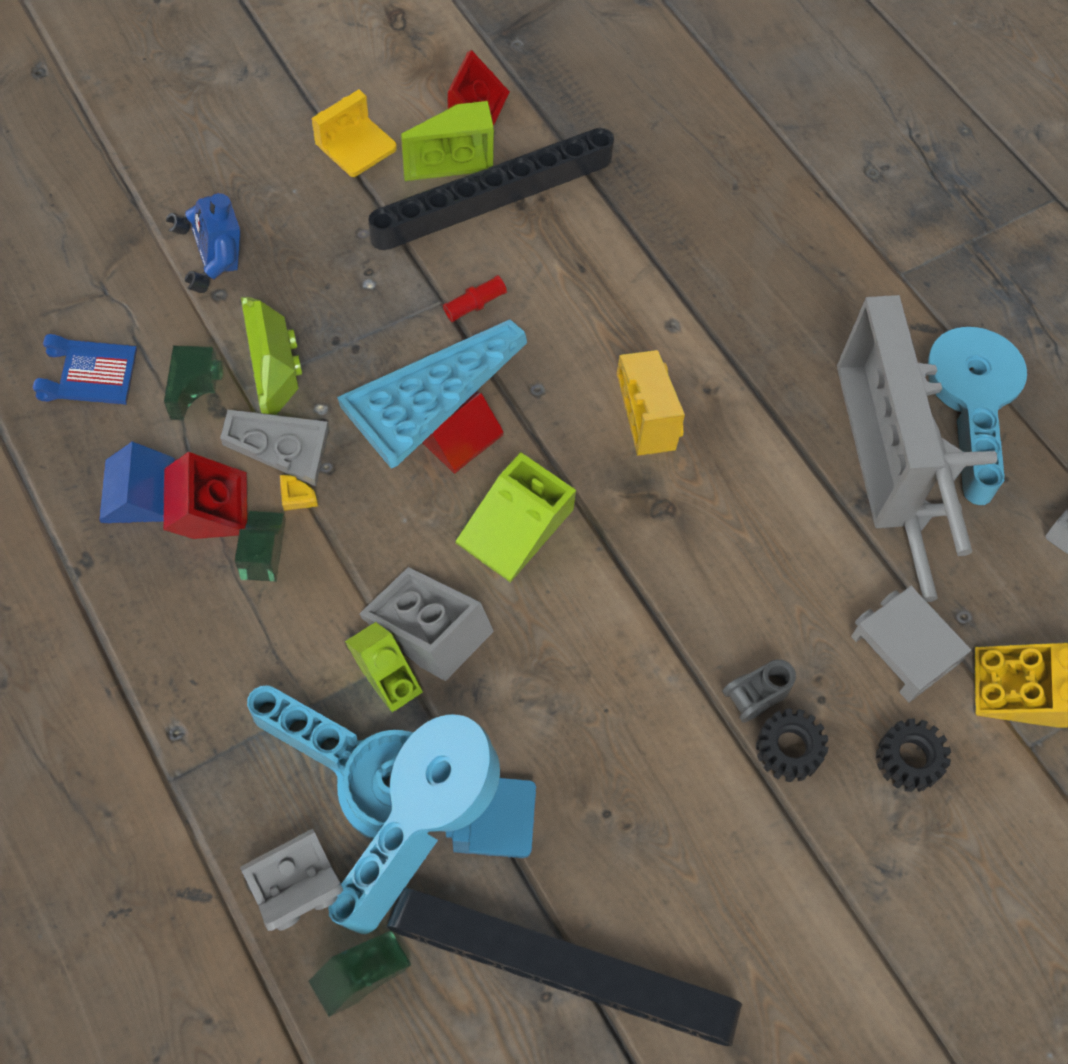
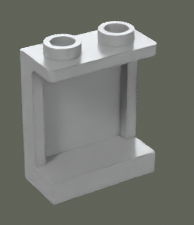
M912 586L902 593H899L897 590L890 593L880 603L883 607L875 613L872 609L864 612L855 621L857 628L851 636L855 642L864 638L904 682L905 685L899 693L908 703L958 666L972 651Z

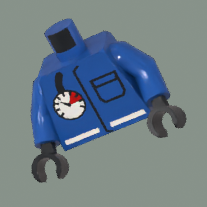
M222 193L200 198L197 200L196 205L186 210V215L184 216L170 213L166 217V222L174 224L169 229V232L177 234H187L190 229V223H192V231L203 261L204 272L200 274L192 270L189 271L185 276V282L190 284L188 286L189 290L197 293H205L208 290L210 278L216 279L225 271L238 270L240 227L229 197Z

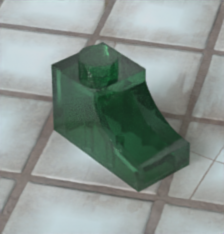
M173 346L164 397V404L171 420H184L188 408L196 399L207 393H215L216 382L222 379L223 365L221 360H217L213 347Z
M249 511L245 529L239 530L235 564L241 580L277 582L286 521L284 513Z
M390 930L332 956L308 982L328 1017H331L359 1003L375 989L404 973L412 964Z

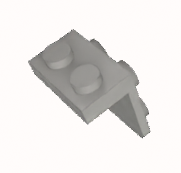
M313 829L240 866L256 899L268 931L276 928L278 930H285L293 926L300 920V915L313 908L321 910L330 906L337 900V895L343 892V888Z

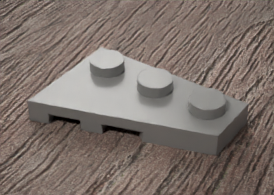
M227 410L220 439L222 445L316 486L329 427L326 421Z

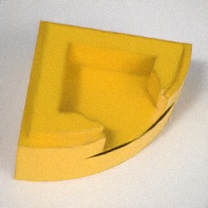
M280 475L284 511L318 507L315 492L311 487L297 480V477Z

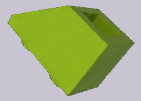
M377 622L345 641L360 670L392 713L423 693L394 637Z

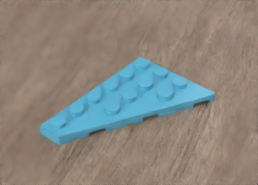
M507 320L337 397L339 405L392 469L398 466L527 344L525 332L512 320Z

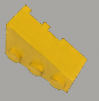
M658 350L620 355L617 377L637 456L675 451L679 437H683L685 414L669 378L666 362L662 361Z

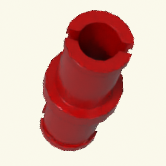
M496 275L493 279L477 287L471 286L467 288L466 293L443 304V310L450 322L453 323L458 318L474 310L480 311L484 309L486 303L500 295L506 294L507 289L501 277Z

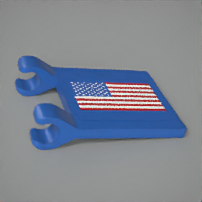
M54 334L45 336L43 345L46 347V354L49 357L66 355L60 384L44 378H37L34 381L33 390L36 392V398L39 401L68 399L127 405L137 353L136 346L74 341Z

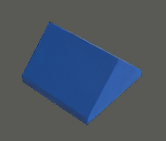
M132 441L106 459L100 522L164 521V469L176 461L175 458Z

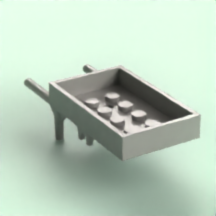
M900 295L866 297L837 364V370L875 528L905 526L922 597L926 602H932L937 600L938 597L921 531L932 517L947 516L957 555L966 556L973 552L954 480L965 466L995 464L997 462V453L995 451L963 452L941 437L939 428L932 416L927 396L940 393L942 385L941 383H930L925 378L927 375H935L937 367L932 364L918 363ZM936 481H938L943 503L931 504L925 499Z

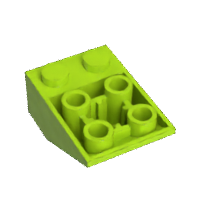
M520 452L499 475L457 538L456 544L511 583L574 510L576 489Z

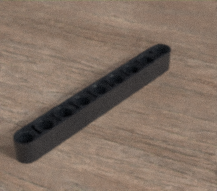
M595 128L372 211L368 218L371 244L379 250H389L604 169L612 161L614 135L608 129Z
M404 888L396 899L386 926L387 929L396 934L718 1045L728 1047L733 1045L742 1003L731 997L413 889Z

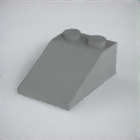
M409 567L360 613L361 618L369 625L377 622L388 630L394 637L399 649L418 666L444 681L494 632L481 602Z

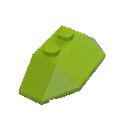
M241 297L261 414L277 415L298 390L296 376L302 375L299 355L292 356L291 349L297 348L294 329L287 330L285 317L262 301L251 297Z

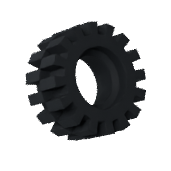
M792 708L785 709L783 714L780 711L774 713L772 718H768L757 737L759 739L756 742V750H760L757 755L759 762L765 761L766 764L763 768L767 773L770 769L775 771L773 777L780 779L782 775L786 776L785 782H792L795 778L799 782L805 780L808 775H813L828 753L829 747L825 746L829 741L828 735L821 734L825 729L822 723L816 726L813 723L816 717L810 714L808 719L803 717L805 711L800 709L797 710L796 714H792ZM785 733L798 735L805 743V754L798 758L786 756L779 748V737Z
M915 718L908 719L905 723L903 720L897 722L880 740L878 744L880 748L876 751V758H881L877 764L879 770L885 768L887 771L883 777L886 781L891 777L896 780L893 786L898 789L905 785L906 792H912L915 788H917L918 792L924 791L928 786L930 788L947 772L946 768L951 763V759L947 758L951 754L950 746H943L947 738L945 735L938 738L935 733L939 729L935 725L930 730L927 729L928 722L922 719L918 724H915ZM905 743H914L919 746L926 755L925 766L913 768L907 765L900 756L901 746Z

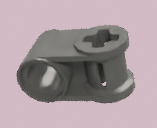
M776 659L749 674L742 675L733 680L722 692L725 697L732 699L741 713L740 720L742 723H746L788 697L796 680V672L789 662ZM768 677H780L784 681L785 686L773 685Z

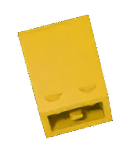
M1068 643L975 647L976 716L1056 728H1068Z

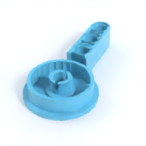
M960 327L945 332L934 342L929 352L928 364L936 365L937 373L935 375H928L930 383H941L942 385L941 392L936 393V396L947 406L961 412L957 419L959 449L963 452L995 451L997 453V462L995 464L965 466L961 471L964 496L973 504L986 505L993 499L1004 482L1005 477L998 410L1019 396L1026 384L1027 367L1019 350L1003 336L983 328Z
M268 685L255 688L247 699V706L255 724L335 772L338 778V799L345 817L358 832L370 839H374L389 818L392 810L390 787H387L384 782L391 776L396 757L413 732L387 730L363 740H357L356 734L278 689ZM272 702L276 704L274 709L268 713L258 712L259 708L265 703ZM303 720L307 722L306 727L301 731L293 732L289 730L291 724L295 721ZM335 738L339 740L338 745L332 750L320 748L326 739Z
M462 715L440 716L419 727L404 743L396 757L391 772V814L342 882L343 892L337 895V900L329 906V916L333 922L360 934L372 932L379 925L438 840L427 833L459 830L474 822L487 809L498 787L500 763L488 734L478 723Z

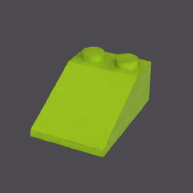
M488 101L457 104L401 133L404 180L412 181L473 174L492 167L494 127Z

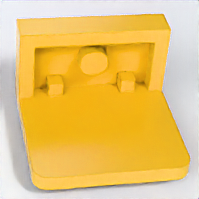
M359 89L312 117L315 144L351 177L360 175L397 150L396 142L369 119L367 96Z

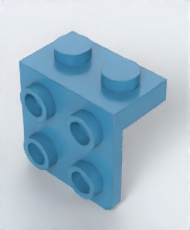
M499 778L496 793L481 816L464 828L446 832V838H453V852L527 858L532 850L536 797L535 783L530 780Z

